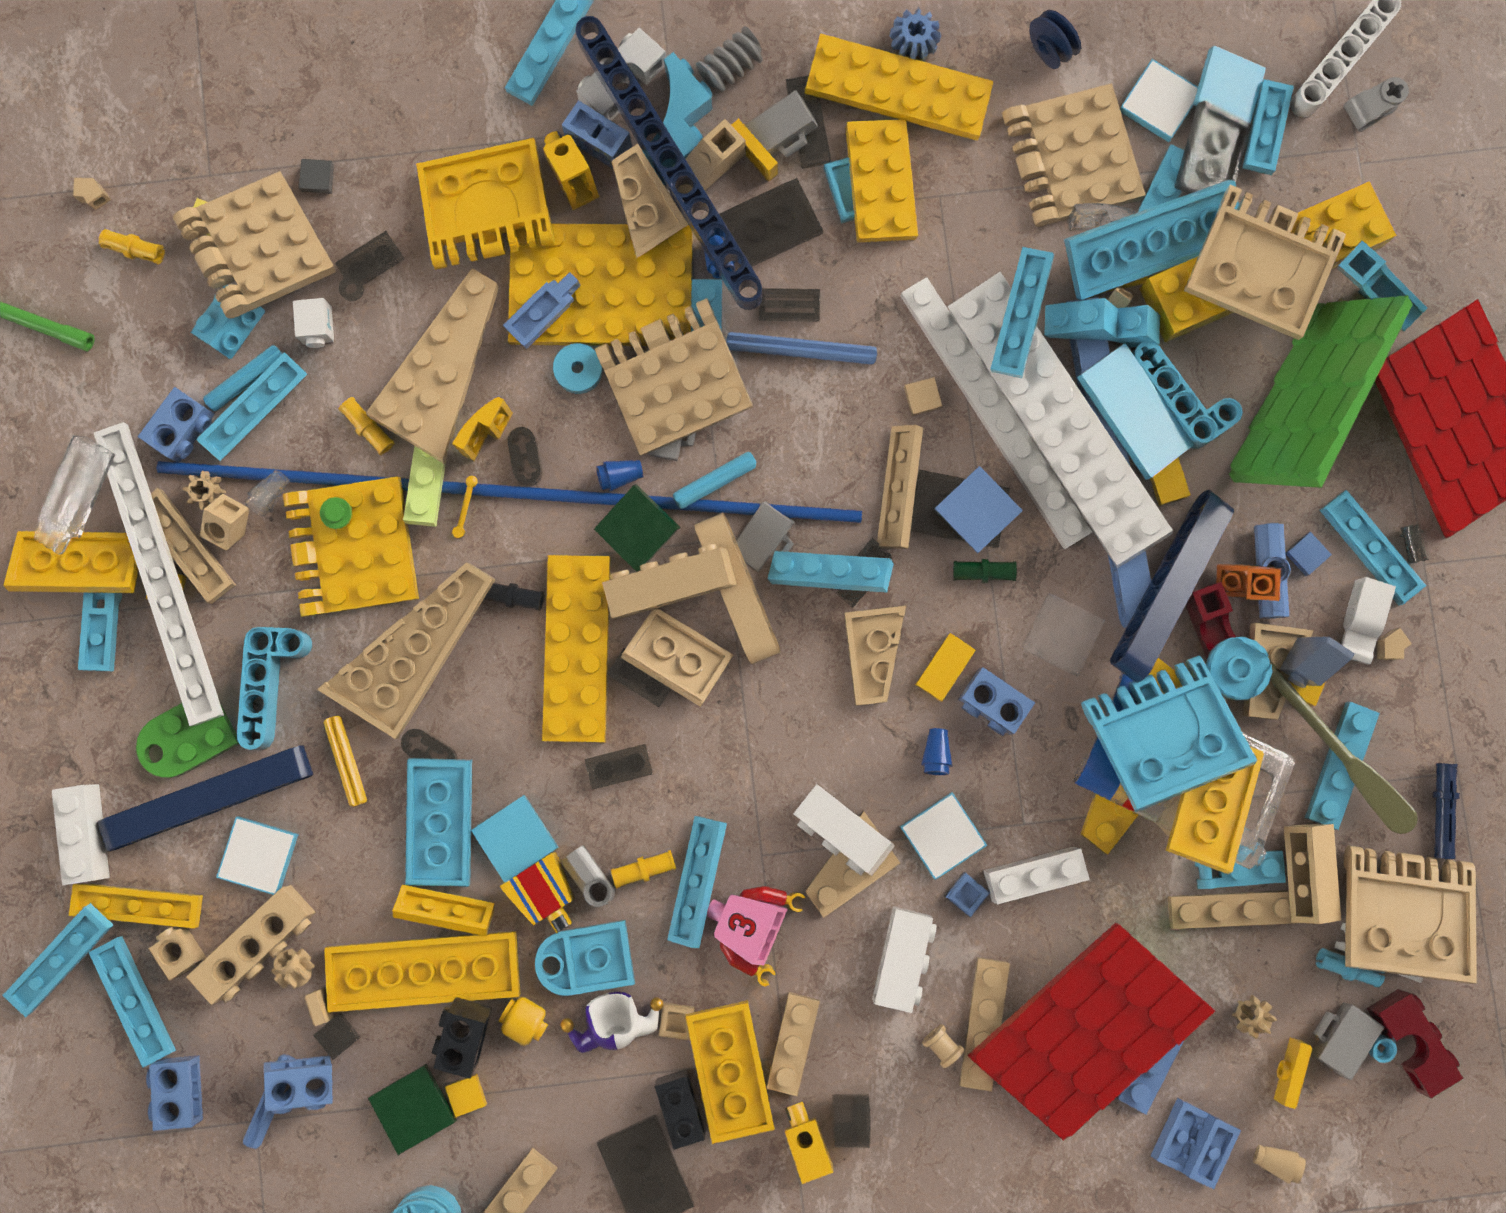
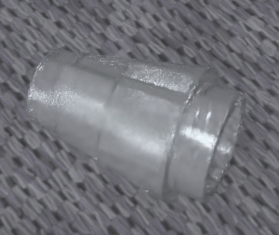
M274 470L272 474L247 492L248 497L244 502L253 512L260 516L272 513L290 481L283 473Z

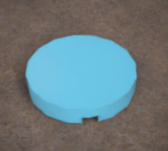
M1246 637L1228 638L1216 644L1209 653L1206 666L1222 696L1231 700H1247L1261 694L1268 686L1272 675V664H1270L1266 649L1257 641Z

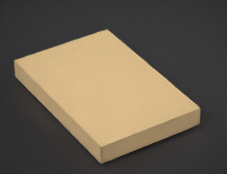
M659 608L652 609L622 653L621 658L701 707L731 661L733 654Z

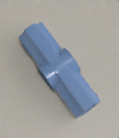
M1267 523L1254 526L1255 566L1267 567L1268 564H1271L1275 568L1281 569L1280 601L1258 600L1259 617L1264 619L1289 617L1287 579L1291 568L1285 554L1284 524Z

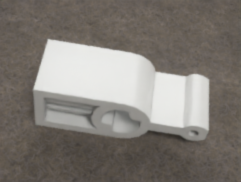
M1368 577L1355 580L1344 618L1343 627L1345 631L1341 645L1355 653L1351 660L1367 665L1371 664L1376 641L1384 630L1396 586Z

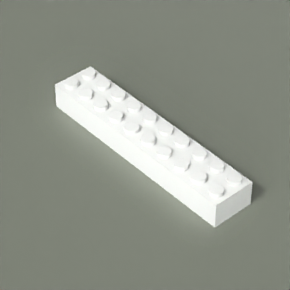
M998 272L949 305L948 309L1116 567L1119 568L1172 535L1173 530L1037 326L1033 335L1023 378L991 372L992 361L1012 289L1002 273Z

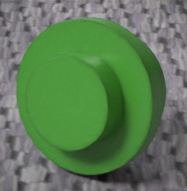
M329 498L320 508V518L326 526L340 529L350 522L352 508L342 498Z

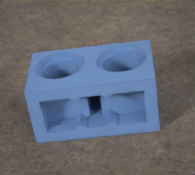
M579 100L562 123L564 135H571L578 148L612 169L611 161L632 148L630 132Z
M174 387L138 435V438L167 458L180 462L189 456L193 450L195 440L211 425L214 413ZM192 408L193 414L191 418L184 421V413ZM174 433V441L166 446L165 440L167 436Z
M984 667L977 670L958 698L959 701L964 703L962 706L964 711L975 718H978L979 715L990 721L987 726L1002 736L1005 733L1009 735L1015 734L1035 704L1031 699ZM978 686L985 687L989 692V698L984 704L977 702L974 697V691ZM1004 704L1011 705L1015 711L1014 718L1009 722L1005 721L1000 715V709Z
M199 1055L164 1058L150 1064L146 1075L147 1087L151 1089L148 1118L152 1121L153 1131L190 1128L202 1121ZM169 1069L177 1075L176 1084L168 1079L167 1073ZM170 1102L177 1105L179 1109L178 1116L170 1112Z
M330 1056L265 1062V1111H272L274 1114H284L290 1112L292 1108L305 1107L308 1110H318L324 1108L325 1104H333L332 1063ZM313 1079H320L324 1082L316 1090L306 1087L307 1083ZM278 1083L290 1085L289 1090L282 1094L275 1093L272 1089Z

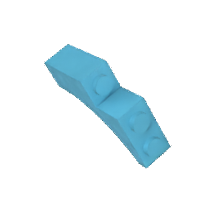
M673 52L664 59L665 72L670 85V99L663 124L686 159L703 138L700 131L693 124L712 110L713 94L704 81L699 83L693 76L694 71L690 64L684 58L680 60ZM656 134L651 142L657 141L661 136ZM667 159L661 165L670 168L676 164V161Z

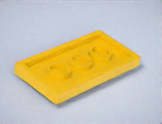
M906 119L847 122L845 130L850 162L849 170L857 243L916 240L918 228Z
M18 531L3 586L9 592L134 593L139 570L127 533Z
M1250 747L1257 759L1254 765L1181 794L1165 851L1226 874L1233 871L1264 756L1263 751Z
M748 1000L686 1014L712 1144L775 1130Z

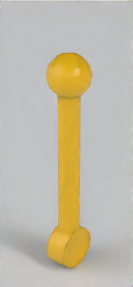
M468 476L466 478L467 489L457 526L452 530L455 538H461L465 535V528L463 526L473 487L478 484L475 476Z

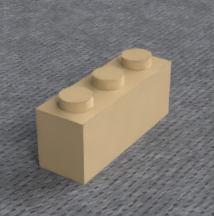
M1334 824L1284 826L1291 922L1324 924L1341 921Z

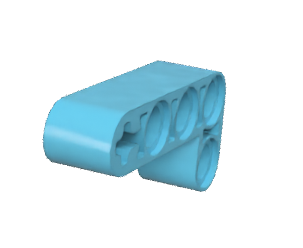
M1142 342L1132 352L1193 442L1194 446L1191 448L1199 449L1241 419L1243 414L1242 407L1238 401L1232 398L1222 399L1206 410L1158 344ZM1147 355L1149 360L1143 362L1140 357ZM1155 367H1157V370L1153 374L1149 372L1150 370L1152 371ZM1157 377L1165 378L1168 381L1169 388H1161L1158 385ZM1176 401L1185 404L1187 408L1186 414L1180 413L1176 409ZM1219 409H1224L1228 412L1229 421L1220 418ZM1194 426H1199L1204 430V439L1195 435Z
M255 627L245 635L237 725V741L243 748L263 750L270 747L273 743L276 726L280 659H298L307 656L312 649V640L307 633L291 628ZM266 634L268 645L265 649L260 650L258 639ZM297 635L300 644L297 650L292 652L289 649V640ZM263 665L266 669V675L263 680L258 681L255 673L257 668ZM260 696L263 699L264 705L262 710L257 713L253 708V702ZM252 718L262 719V722H252ZM252 732L260 733V739H252Z

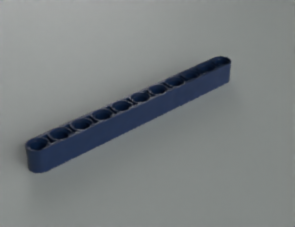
M594 16L582 17L576 24L575 32L579 46L735 302L740 308L745 310L757 308L762 301V284L603 24ZM588 33L597 34L593 39L584 38ZM604 58L613 59L610 64H600V61ZM620 83L629 84L625 90L615 89ZM636 108L645 110L640 116L630 114ZM653 133L661 136L655 142L646 140L647 136ZM667 159L676 161V164L670 168L661 165ZM684 184L693 187L686 194L678 192L677 189ZM698 210H705L709 213L702 220L693 217V214ZM715 235L725 239L718 246L712 245L708 241ZM730 261H736L741 265L734 272L727 271L724 266ZM745 287H752L757 291L756 295L751 298L743 297L740 292Z

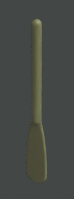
M1272 664L1270 681L1343 762L1359 792L1388 829L1398 834H1406L1412 831L1418 821L1414 808L1371 766L1348 750Z

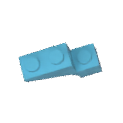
M1363 241L1337 267L1343 275L1360 288L1358 293L1365 299L1396 298L1397 296L1408 295L1413 305L1401 327L1403 332L1427 309L1391 272L1386 265V261Z
M1105 298L1045 305L1044 335L1048 338L1115 341L1122 344L1126 343L1129 348L1137 347L1142 342L1159 345L1160 314L1149 305L1117 308Z

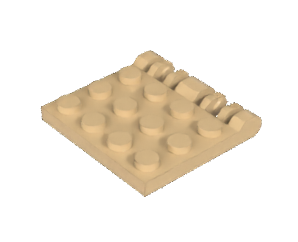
M1112 83L1026 106L1010 107L1002 112L1005 125L1010 126L1007 129L1010 137L1030 133L1032 137L1019 141L1012 146L1015 155L1022 154L1016 158L1021 180H1030L1024 185L1025 191L1027 193L1043 189L1048 191V195L1037 197L1029 202L1030 209L1035 211L1032 213V217L1036 227L1140 201L1146 196Z
M281 171L196 208L186 207L176 212L173 216L178 229L182 231L183 238L187 240L195 239L190 243L189 249L191 253L195 254L194 258L204 277L208 278L207 283L214 289L221 288V290L216 292L215 297L221 303L220 307L227 318L238 317L336 272L334 265Z
M1229 185L1220 202L1217 214L1184 291L1300 340L1306 332L1346 234L1333 228L1324 246H1322L1329 227L1321 224L1315 231L1311 242L1304 239L1311 219L1303 217L1293 234L1291 230L1298 213L1276 205L1268 222H1265L1264 220L1271 202L1263 200L1257 208L1255 217L1250 216L1246 212L1252 202L1253 194L1245 192L1236 210L1234 208L1242 189Z
M707 298L696 303L699 314L705 324L703 327L700 326L693 308L689 306L685 308V315L694 331L683 335L679 320L675 317L674 313L667 316L670 327L676 337L674 340H670L661 319L641 328L650 349L645 352L635 331L629 333V341L638 355L634 358L627 359L624 347L618 339L611 341L616 357L620 362L618 365L607 343L595 348L599 362L606 373L640 456L651 453L754 407Z
M1348 845L1344 851V867L1346 869L1345 967L1466 984L1477 983L1475 865L1471 862H1455L1446 859L1442 866L1443 882H1439V865L1434 857H1427L1424 860L1421 855L1397 853L1395 856V853L1385 851L1381 857V873H1377V857L1373 849L1365 848L1363 850L1362 847Z

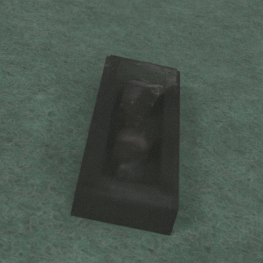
M809 75L786 79L785 81L787 95L797 91L818 124L816 129L805 136L807 145L798 150L801 169L831 163L820 98L805 94Z

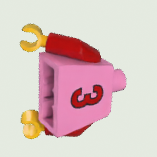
M761 886L744 889L739 896L731 894L726 904L715 899L711 901L707 917L718 922L714 931V937L720 941V949L732 967L749 976L756 975L759 984L762 986L770 985L767 980L761 978V975L765 971L776 975L773 967L765 964L787 912V909L783 906L786 904L790 910L795 912L802 911L803 909L794 908L792 905L793 898L797 896L805 898L801 893L792 892L787 895L786 891Z

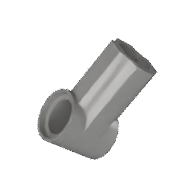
M584 845L574 850L561 861L583 892L586 902L594 907H601L613 900L615 896L614 884L607 879ZM596 883H602L607 888V896L603 901L596 900L592 895V888Z

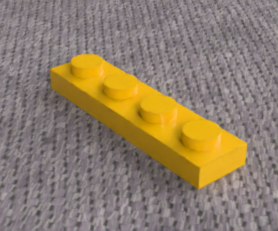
M75 883L72 886L68 916H76L86 905L91 903L108 920L198 928L203 895Z

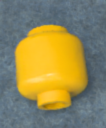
M520 997L516 1001L511 999L498 1021L502 1024V1034L522 1046L528 1045L532 1039L539 1041L548 1026L547 1023L543 1022L546 1016L545 1009L526 997Z

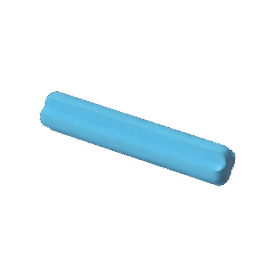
M271 345L205 395L203 398L205 404L211 410L217 411L249 387L283 353L278 347Z
M746 452L674 492L673 499L677 506L683 509L756 467V460L750 452Z

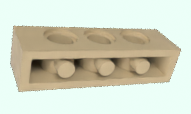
M292 885L280 888L186 978L211 1005L222 1000L225 1003L229 1002L241 991L238 987L240 983L246 978L249 981L255 978L265 968L262 963L269 956L274 959L287 948L288 945L285 941L293 934L299 936L312 924L309 919L316 912ZM275 916L279 917L283 922V929L280 933L276 932L272 927V920ZM250 939L256 940L259 944L257 955L249 950L248 944ZM227 961H230L235 966L236 971L233 977L229 976L225 971Z

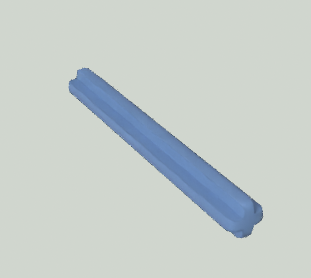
M729 332L726 340L729 350L863 364H875L877 357V348L874 346Z

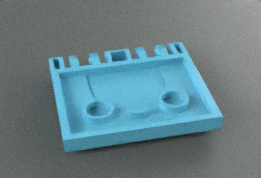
M1199 655L1186 660V666L1184 663L1174 665L1176 676L1182 685L1180 688H1175L1165 670L1156 672L1162 691L1152 675H1148L1141 682L1133 681L1129 683L1131 693L1137 705H1135L1125 686L1116 688L1117 697L1125 709L1120 712L1116 711L1107 693L1098 696L1100 705L1095 697L1081 702L1083 712L1088 722L1093 726L1135 812L1240 771L1257 762L1252 749L1205 662Z

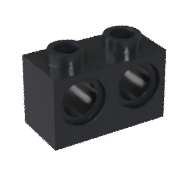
M456 997L450 1008L445 1007L443 1009L438 1025L443 1027L442 1035L437 1036L432 1049V1054L437 1055L434 1069L471 1079L480 1060L492 1007ZM459 1021H463V1022H465L467 1025H463V1024L460 1023Z
M685 1069L657 1078L655 1089L673 1150L704 1141L706 1130L688 1070Z

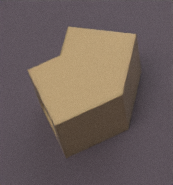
M74 178L73 196L81 203H88L93 209L97 210L111 200L103 187L94 178Z
M1119 286L1115 288L1107 300L1117 308H1125L1133 298V295Z
M1401 628L1392 629L1377 640V660L1404 659V649L1412 643Z

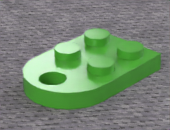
M181 703L150 720L142 728L136 743L137 756L141 765L151 774L159 777H178L239 744L237 733L223 707L224 716L196 726H190ZM154 745L160 746L163 751V756L157 763L153 762L149 757V751Z

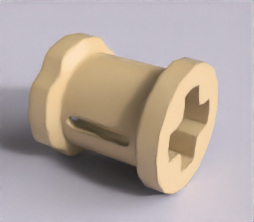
M941 1024L924 1038L922 1044L925 1047H930L941 1060L940 1065L943 1068H947L963 1054L965 1049L961 1045L957 1046L945 1032L946 1027Z

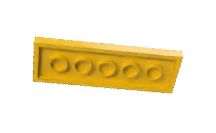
M820 33L805 94L899 120L906 119L910 123L978 141L994 81Z
M548 555L542 741L606 742L609 607L602 582L610 580V556Z
M516 931L487 933L486 936L473 934L337 945L324 948L327 1012L450 1003L456 997L474 1001L520 996Z

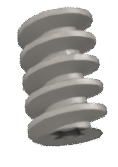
M746 26L742 27V33L736 32L733 34L732 40H725L723 48L716 47L713 52L714 55L707 54L704 57V62L698 61L696 63L698 72L705 82L713 88H718L721 92L725 91L723 80H726L731 85L735 83L733 73H736L739 77L744 76L743 65L749 70L753 69L752 58L758 63L763 61L760 53V44L753 32Z

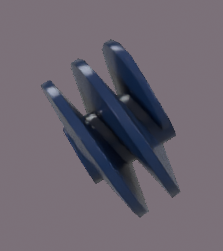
M1050 9L1046 10L1030 23L1029 33L1034 49L1041 60L1050 68L1058 69L1061 66V62L1067 63L1071 60L1072 55L1080 53L1082 47L1077 31L1066 17L1059 12Z

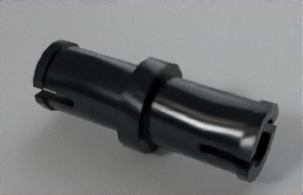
M493 583L483 600L504 603L509 608L520 606L540 611L544 603V591L519 588L518 584L510 583L509 586Z

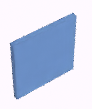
M980 466L934 508L977 554L1023 511Z

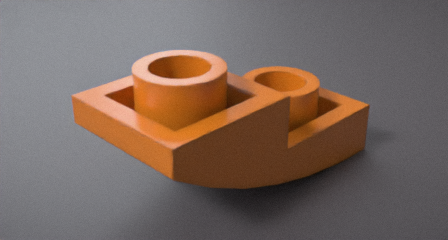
M1234 564L1217 565L1216 583L1222 582L1228 597L1280 601L1281 569Z

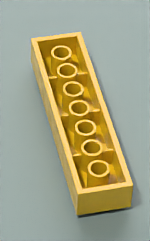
M1370 181L1298 212L1297 219L1291 230V233L1294 234L1303 217L1311 219L1304 239L1312 242L1317 228L1321 224L1328 226L1329 228L1322 246H1324L1333 228L1345 233L1344 241L1332 269L1338 267L1361 241L1365 242L1375 251L1397 236ZM1198 256L1149 277L1139 289L1146 304L1160 314V333L1165 343L1234 313L1184 291Z

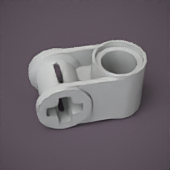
M1392 77L1369 90L1355 95L1343 107L1358 132L1369 128L1380 119L1392 114L1398 105L1407 98L1409 88L1403 79Z

